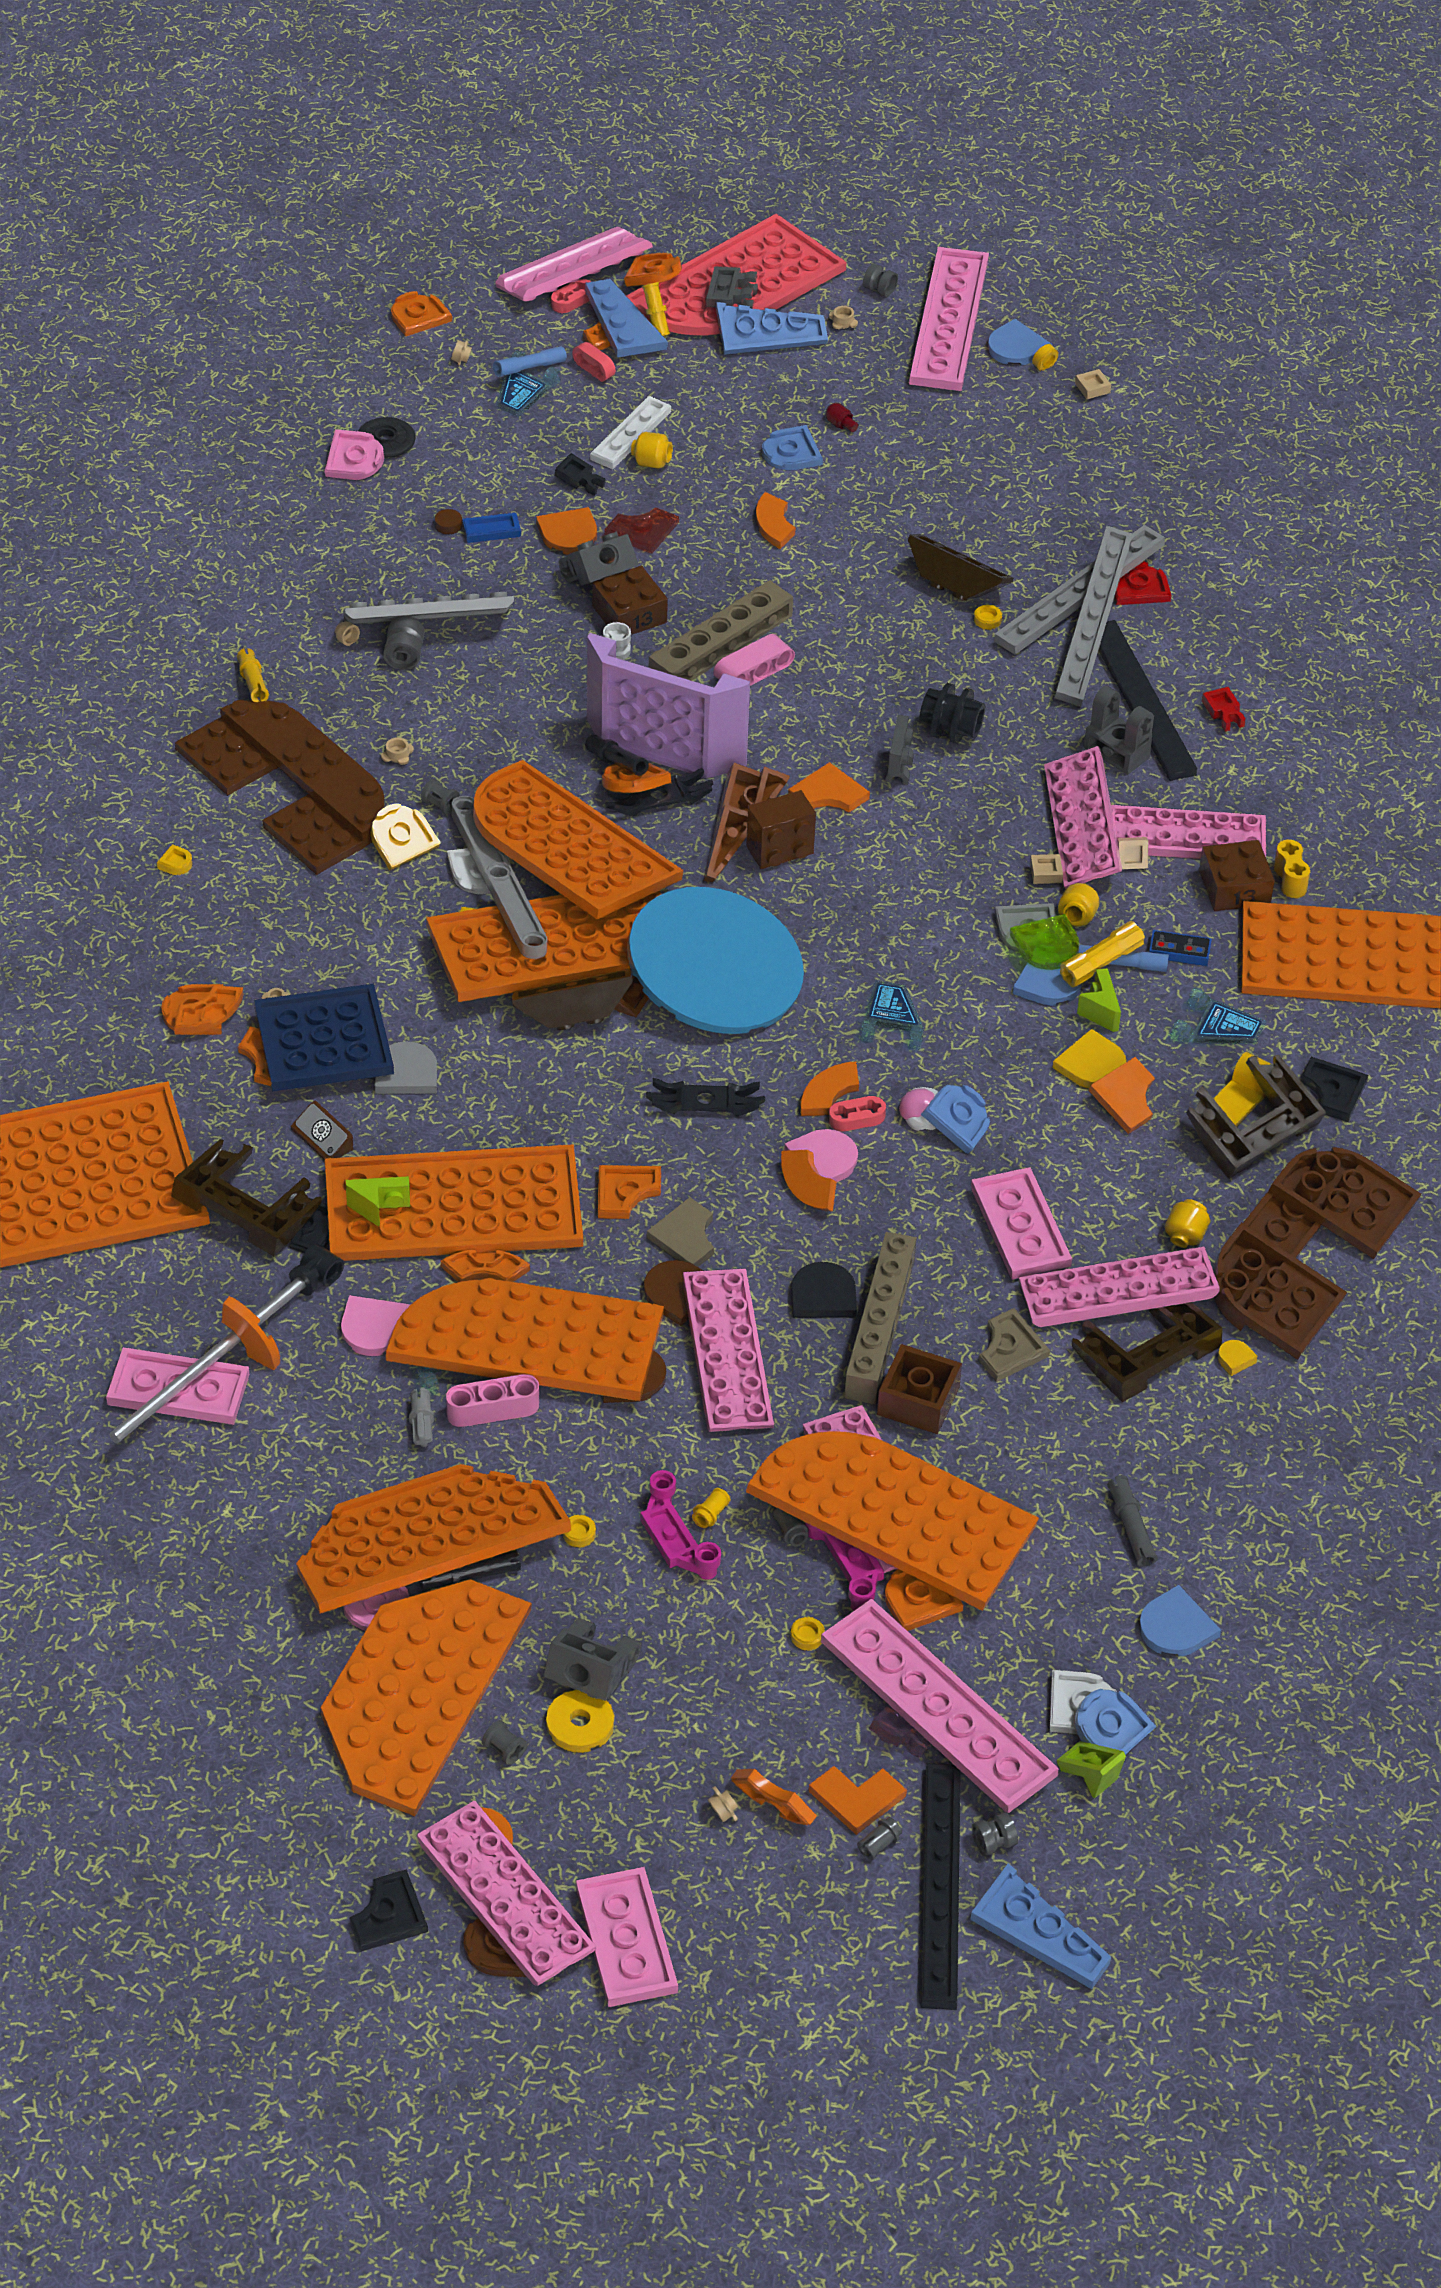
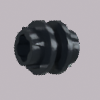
M947 682L942 690L928 689L922 702L919 721L931 727L932 737L939 739L944 730L950 731V742L958 744L963 736L974 739L978 736L984 720L986 706L985 703L974 700V690L965 688L962 694L957 696L955 695V685Z

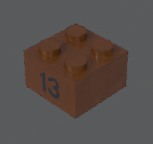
M642 565L592 582V607L606 625L613 622L624 623L629 626L631 635L667 623L668 598Z
M802 790L748 805L746 847L760 869L778 866L781 863L814 854L816 812Z
M1259 840L1202 846L1199 872L1214 911L1242 908L1243 901L1271 903L1275 880Z
M901 1344L879 1389L877 1415L939 1434L960 1388L962 1363Z

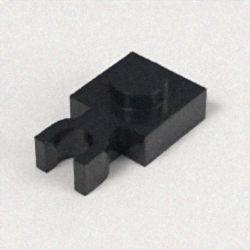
M572 453L556 467L554 476L575 489L580 485L584 486L586 491L594 496L598 490V487L595 485L603 488L606 481L600 475L592 474L593 466Z

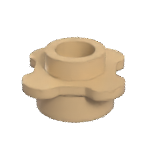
M838 306L829 314V318L833 321L832 327L835 329L854 328L858 325V321L854 319V310L851 307Z
M392 738L387 741L386 751L382 753L381 758L385 762L392 761L405 765L409 762V754L414 751V748L403 738Z
M714 1786L712 1789L716 1794L707 1799L722 1822H725L730 1817L736 1822L738 1818L734 1810L738 1808V1805L727 1790L721 1794L716 1786Z

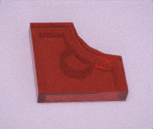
M656 507L642 515L627 516L617 514L605 528L604 535L616 531L618 536L628 534L633 547L653 554L678 525L679 516Z

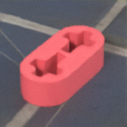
M578 279L553 292L551 295V308L558 313H568L589 302L585 292V283L591 281Z
M583 342L573 349L572 355L576 364L601 382L615 375L616 369L611 358L592 344Z
M876 1096L837 1102L829 1110V1124L838 1131H850L881 1124L886 1117V1103Z

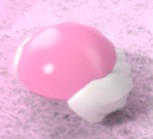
M928 1087L914 1088L901 1099L899 1106L900 1114L912 1129L917 1131L936 1129L921 1113L938 1093L937 1090Z

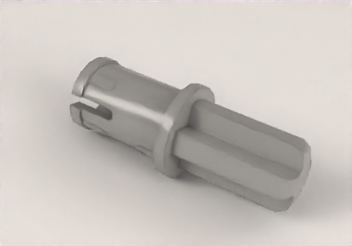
M420 1388V1399H418L417 1389L410 1393L412 1411L409 1414V1422L413 1427V1442L415 1445H421L422 1447H427L428 1443L433 1440L432 1423L435 1420L434 1413L431 1410V1393L425 1388Z

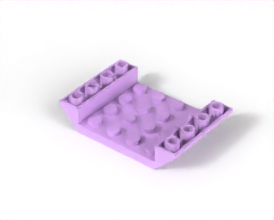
M589 633L587 636V721L598 737L605 740L611 739L617 742L619 747L646 760L692 774L696 770L703 768L704 775L702 777L704 778L728 773L733 763L746 767L750 681L723 673L713 688L616 658L615 640Z

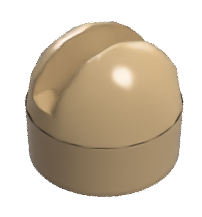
M341 622L335 628L336 639L342 644L350 646L358 640L360 630L358 626L351 622Z

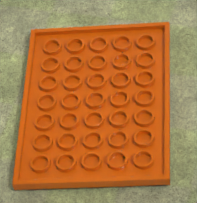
M169 1081L0 1115V1268L210 1224L206 1206L203 1205L195 1211L171 1196L174 1178L193 1161Z

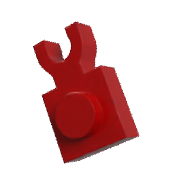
M1229 687L1202 694V703L1213 720L1221 718L1222 728L1225 732L1230 731L1231 722L1237 723L1239 728L1245 727L1246 718L1240 712V704Z

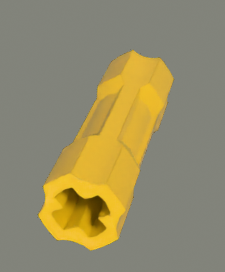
M1129 921L1111 932L1109 937L1090 949L1060 964V974L1063 980L1070 987H1076L1095 974L1096 969H1101L1120 956L1127 955L1144 944L1145 938L1142 929L1134 921Z

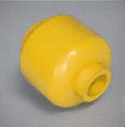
M642 432L637 440H633L631 455L635 456L639 466L660 469L671 461L673 445L665 434Z
M1075 883L1065 889L1058 903V913L1061 919L1071 926L1081 927L1087 925L1093 920L1098 910L1099 896L1087 884Z
M1186 1199L1184 1202H1178L1173 1206L1164 1228L1174 1245L1186 1248L1188 1245L1195 1246L1201 1243L1211 1220L1203 1204L1195 1200Z

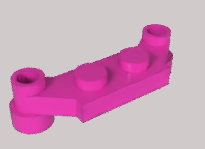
M666 1470L653 1473L650 1477L649 1486L651 1496L647 1509L640 1512V1521L670 1568L678 1566L697 1573L699 1577L705 1580L714 1578L717 1575V1568L721 1564L720 1547L712 1542H703L699 1545L696 1543L672 1505V1496L676 1491L675 1476Z
M805 1522L808 1528V1536L813 1540H822L826 1543L847 1578L851 1609L855 1611L870 1599L874 1600L877 1582L884 1579V1570L876 1557Z

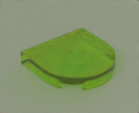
M1065 914L1010 928V937L1023 959L1037 968L1047 970L1060 969V964L1078 954L1079 939Z

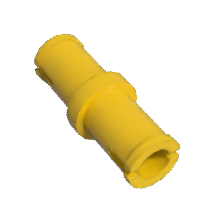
M659 282L642 286L648 307L646 315L650 316L651 324L662 336L670 335L665 315L667 308L662 302Z

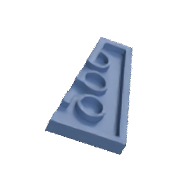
M611 279L585 283V292L617 358L667 350L668 341Z
M716 302L715 307L724 355L827 344L828 336L824 315L793 311L783 313L776 312V309L765 308V310L751 309L750 306L745 305L735 307L727 306L726 303Z
M1008 1863L971 1912V1921L1086 1987L1093 1989L1110 1965L1111 1956L1079 1927L1074 1928L1064 1918L1065 1914L1055 1905L1051 1907L1039 1896L1040 1891L1030 1882L1026 1884L1017 1876V1870Z

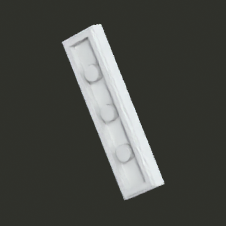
M648 396L590 453V460L613 470L631 452L633 440H637L642 432H651L671 413V405Z

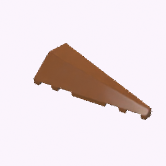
M733 763L726 776L703 881H715L746 839L748 805L776 798L788 782L789 775L764 767L759 772Z

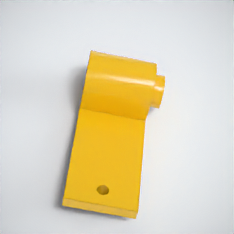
M1249 1052L1242 1054L1235 1066L1232 1080L1214 1097V1100L1236 1127L1266 1096L1246 1064L1249 1057L1255 1056ZM1257 1057V1058H1258V1062H1259L1260 1065H1270V1064H1271V1063H1269V1062H1267V1061H1265V1060H1263V1059Z

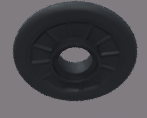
M393 417L372 419L364 423L358 430L359 432L372 434L383 446L384 458L396 457L406 453L412 448L416 439L414 429L407 422ZM384 435L392 436L390 439H382L380 437Z

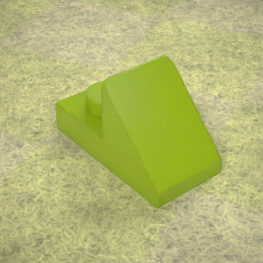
M1108 968L1096 969L1095 982L1090 983V993L1079 995L1077 1014L1112 1032L1119 1031L1121 1009Z
M409 1176L346 1180L347 1206L376 1226H380L379 1208L410 1207Z
M1079 1741L1056 1761L1061 1772L1082 1776L1091 1796L1096 1798L1118 1779L1126 1755L1122 1750Z

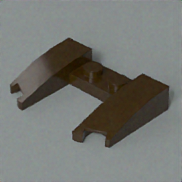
M1279 1054L1273 1057V1064L1260 1065L1257 1056H1251L1246 1061L1262 1091L1275 1108L1265 1116L1239 1131L1204 1086H1201L1195 1095L1200 1099L1196 1109L1189 1107L1186 1112L1202 1143L1229 1179L1250 1167L1256 1159L1293 1136L1298 1137L1319 1124L1327 1113Z
M220 1139L174 1178L171 1196L195 1211L204 1205L250 1232L248 1242L274 1257L305 1225L321 1205L322 1198L319 1196L315 1197L312 1201L309 1199L304 1191L310 1188L311 1183L304 1177L271 1207L261 1203L227 1183L252 1154L253 1147L243 1144V1148L238 1154L222 1150L224 1140Z
M1189 1302L1148 1309L1166 1331L1128 1352L1089 1320L1085 1321L1082 1325V1331L1087 1334L1086 1338L1082 1343L1078 1339L1073 1338L1072 1347L1095 1376L1120 1401L1124 1402L1147 1389L1148 1378L1183 1358L1193 1355L1198 1360L1218 1349L1222 1345V1327L1196 1305Z

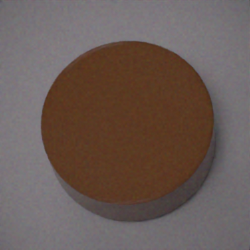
M452 509L439 511L435 515L436 530L448 535L459 532L462 528V515Z

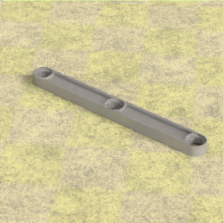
M470 796L454 798L451 808L452 818L520 953L530 959L542 958L547 953V936L505 854L489 844L478 831L473 819L474 798ZM460 808H469V810H461ZM528 944H539V946H531Z

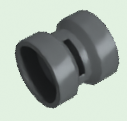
M873 263L865 272L863 287L871 291L876 289L880 295L889 297L897 287L899 276L891 270L884 271L883 267Z
M1007 1812L995 1815L991 1821L980 1820L972 1824L974 1842L983 1856L995 1853L999 1847L1009 1848L1018 1844L1016 1827Z

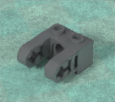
M616 531L602 536V543L594 545L593 540L577 545L578 551L559 559V568L562 576L567 582L578 579L581 586L638 566L639 564L629 535L618 536Z
M1106 685L1097 692L1093 700L1091 724L1086 727L1084 748L1088 750L1098 746L1104 761L1129 775L1150 758L1154 715L1145 708L1138 706L1131 712L1127 722L1119 718L1120 693Z
M577 1618L568 1629L564 1627L550 1643L544 1677L555 1681L561 1686H569L584 1692L589 1697L606 1701L632 1670L640 1655L642 1643L633 1638L623 1636L614 1647L608 1644L605 1646L593 1641L596 1625Z

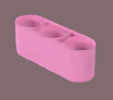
M770 634L722 658L714 667L713 673L718 679L724 673L750 681L751 686L788 667L794 660L795 652L776 634Z
M516 1375L460 1384L451 1387L446 1393L447 1419L449 1423L457 1427L533 1415L539 1409V1382L531 1375Z

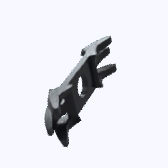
M700 768L688 776L676 775L669 784L642 792L621 793L606 789L608 796L620 801L605 802L606 808L619 813L637 816L643 810L686 801L693 804L712 791L714 782L711 779L693 785L704 775L703 768ZM662 790L668 795L664 799H656L651 794L654 791Z
M653 1078V1087L667 1095L646 1092V1098L652 1101L653 1106L674 1115L678 1111L731 1112L735 1116H741L757 1110L759 1105L765 1102V1096L746 1097L760 1089V1082H753L744 1086L728 1083V1086L685 1085L684 1081L666 1083ZM702 1093H709L715 1099L711 1103L704 1104L699 1102L697 1097Z

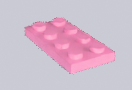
M1031 1167L972 1179V1192L1012 1280L1071 1267L1072 1257Z
M123 1347L106 1396L107 1405L138 1410L198 1359ZM215 1362L155 1413L234 1425L250 1375L249 1367Z
M645 1867L576 1880V1891L590 1940L596 1946V1951L593 1953L608 2007L678 1993L677 1979Z

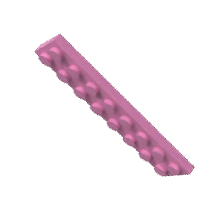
M938 247L911 368L909 385L962 391L989 253Z
M873 1599L867 1601L821 1634L822 1644L1005 1812L1010 1813L1058 1776L1059 1768Z

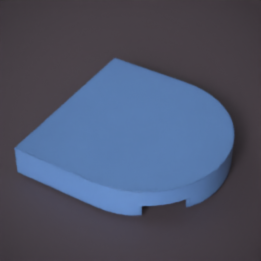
M1013 319L994 330L989 336L988 341L991 357L1006 365L1008 362L1020 363V365L1029 364L1032 362L1033 356L1038 349L1046 344H1051L1017 319Z
M807 425L774 431L762 444L764 460L775 468L798 470L823 465V458Z
M1036 948L1015 983L1013 994L1043 1005L1055 1006L1059 1002L1073 1001L1079 995L1082 983L1076 987H1070L1063 980L1060 974V964L1068 959Z
M955 1085L944 1086L921 1113L926 1120L967 1154L974 1149L990 1124V1118L987 1116L984 1107L986 1105L984 1099L978 1092L966 1085L962 1087Z
M1180 1585L1149 1602L1144 1607L1140 1617V1635L1149 1648L1160 1654L1165 1652L1186 1656L1219 1638L1221 1634V1629Z
M1095 1690L1081 1701L1075 1714V1726L1081 1741L1122 1750L1125 1755L1157 1727L1134 1700L1121 1691Z

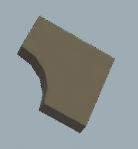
M689 1197L647 1230V1239L676 1260L689 1262L699 1267L714 1255V1246L707 1240L705 1234L706 1228L713 1221V1213Z
M1015 1308L988 1320L987 1327L992 1335V1341L989 1347L979 1354V1362L996 1382L1050 1356V1349Z

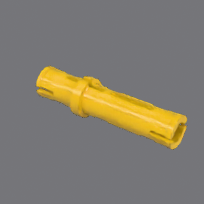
M243 648L237 653V660L240 663V675L246 680L253 702H259L258 697L261 702L267 701L269 692L261 675V664L255 658V653L252 649L247 648L248 654H246Z

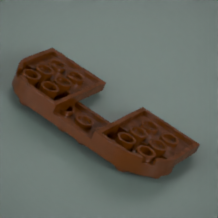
M236 700L232 704L220 708V718L175 742V750L227 796L277 768H280L304 789L308 795L263 819L262 822L263 828L316 875L372 843V822L380 810L385 808L384 793L380 784L369 772L302 714L289 707L286 703L269 700L262 702L261 700L259 702Z
M1332 1147L1331 1151L1317 1152L1316 1148L1296 1155L1277 1176L1268 1192L1243 1223L1241 1222L1222 1247L1213 1266V1271L1220 1288V1292L1214 1297L1218 1308L1225 1318L1240 1331L1246 1325L1298 1360L1343 1301L1347 1292L1299 1261L1297 1257L1321 1226H1324L1374 1259L1417 1203L1421 1193L1368 1158L1347 1149Z

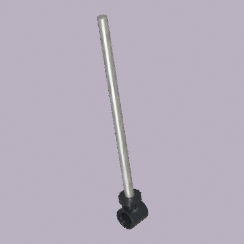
M319 1244L310 1246L303 1254L300 1265L295 1266L289 1272L291 1283L254 1313L260 1319L258 1325L262 1324L299 1292L306 1296L313 1294L318 1288L317 1282L322 1283L326 1287L331 1286L342 1274L344 1260ZM234 1331L228 1334L110 1432L109 1435L112 1441L119 1443L238 1344L241 1339Z

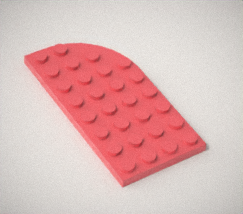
M774 214L682 265V270L677 276L659 283L662 302L667 308L665 315L669 331L697 336L720 334L716 307H707L706 297L715 266L740 268L741 273L757 272L756 282H749L751 284H758L757 294L752 295L750 299H745L754 300L753 309L765 310V308L778 309L846 271L847 262L778 214ZM642 287L626 295L651 323L650 316L646 315L648 307Z

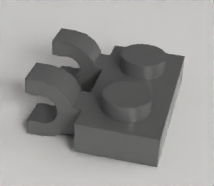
M715 266L706 297L707 307H715L716 302L726 303L727 306L737 304L738 306H750L753 309L754 300H746L745 298L750 299L752 295L757 294L758 284L749 283L756 282L757 272L741 273L740 268Z
M897 716L889 755V768L886 775V782L889 783L892 782L893 777L898 776L902 778V784H909L910 771L904 766L912 765L914 759V752L909 747L912 744L913 728H908L909 716Z

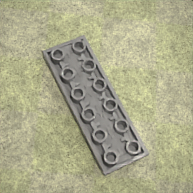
M507 592L490 593L489 598H479V594L462 595L461 600H451V596L434 597L433 602L424 603L423 598L406 599L405 604L396 605L395 600L378 601L377 606L368 607L367 602L350 603L349 608H345L343 616L345 621L355 625L391 622L395 618L402 616L424 620L504 614L512 606L514 596H507Z

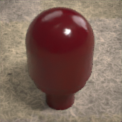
M832 403L826 408V419L835 427L840 429L845 427L851 432L857 430L859 424L853 420V414L840 403Z

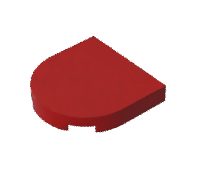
M1143 561L1119 579L1114 598L1116 605L1171 602L1172 595L1163 570L1160 568L1157 570L1148 566V562Z

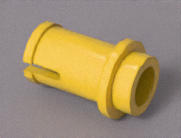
M714 1488L702 1504H697L694 1507L692 1519L695 1524L701 1528L713 1526L717 1522L718 1514L731 1501L729 1494L721 1488Z

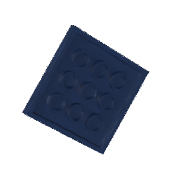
M374 983L254 1000V1009L272 1092L394 1074V1064Z

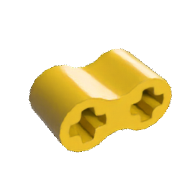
M1287 839L1277 845L1274 870L1282 878L1281 891L1283 894L1290 898H1300L1306 894L1308 889L1310 867L1302 859V845L1295 840Z

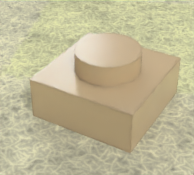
M1100 369L1076 375L1075 384L1086 399L1111 393V384Z
M1147 837L1117 838L1122 869L1148 868Z
M1060 854L1031 855L1030 866L1033 884L1063 882Z

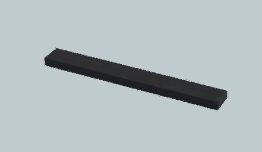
M1115 620L1107 621L1098 651L1130 710L1133 711L1136 707L1141 706L1153 713L1151 748L1169 781L1196 776L1197 767L1117 622Z
M926 1763L921 2008L957 2010L961 1771L955 1765Z

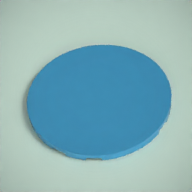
M686 887L661 894L641 909L633 922L628 936L627 956L633 976L637 977L644 987L643 992L659 1008L663 1006L675 1014V1019L698 1029L723 1034L749 1033L751 1029L759 1027L766 1028L783 1018V1015L794 1005L802 987L804 976L802 956L788 929L761 905L730 891L710 887Z

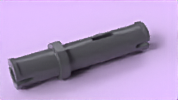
M1116 1476V1486L1113 1479L1109 1480L1107 1484L1116 1504L1114 1511L1122 1520L1135 1554L1137 1565L1139 1567L1150 1566L1147 1557H1150L1153 1564L1158 1560V1557L1139 1512L1141 1505L1133 1496L1127 1476Z

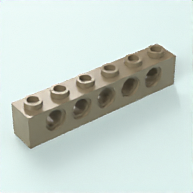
M769 580L756 587L744 597L735 600L725 609L715 613L703 623L696 625L684 635L675 638L665 647L655 651L649 656L648 668L692 681L716 666L722 658L747 646L792 617L793 596Z
M891 1232L885 1233L846 1373L845 1399L875 1405L877 1403L879 1389L884 1377L915 1262L917 1237Z

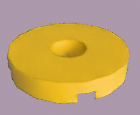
M579 1690L568 1691L555 1698L548 1707L546 1728L552 1736V1741L557 1746L569 1752H589L591 1748L598 1745L601 1747L606 1744L613 1734L614 1713L607 1700L589 1697L586 1693ZM577 1716H583L589 1722L584 1726H576L571 1720Z

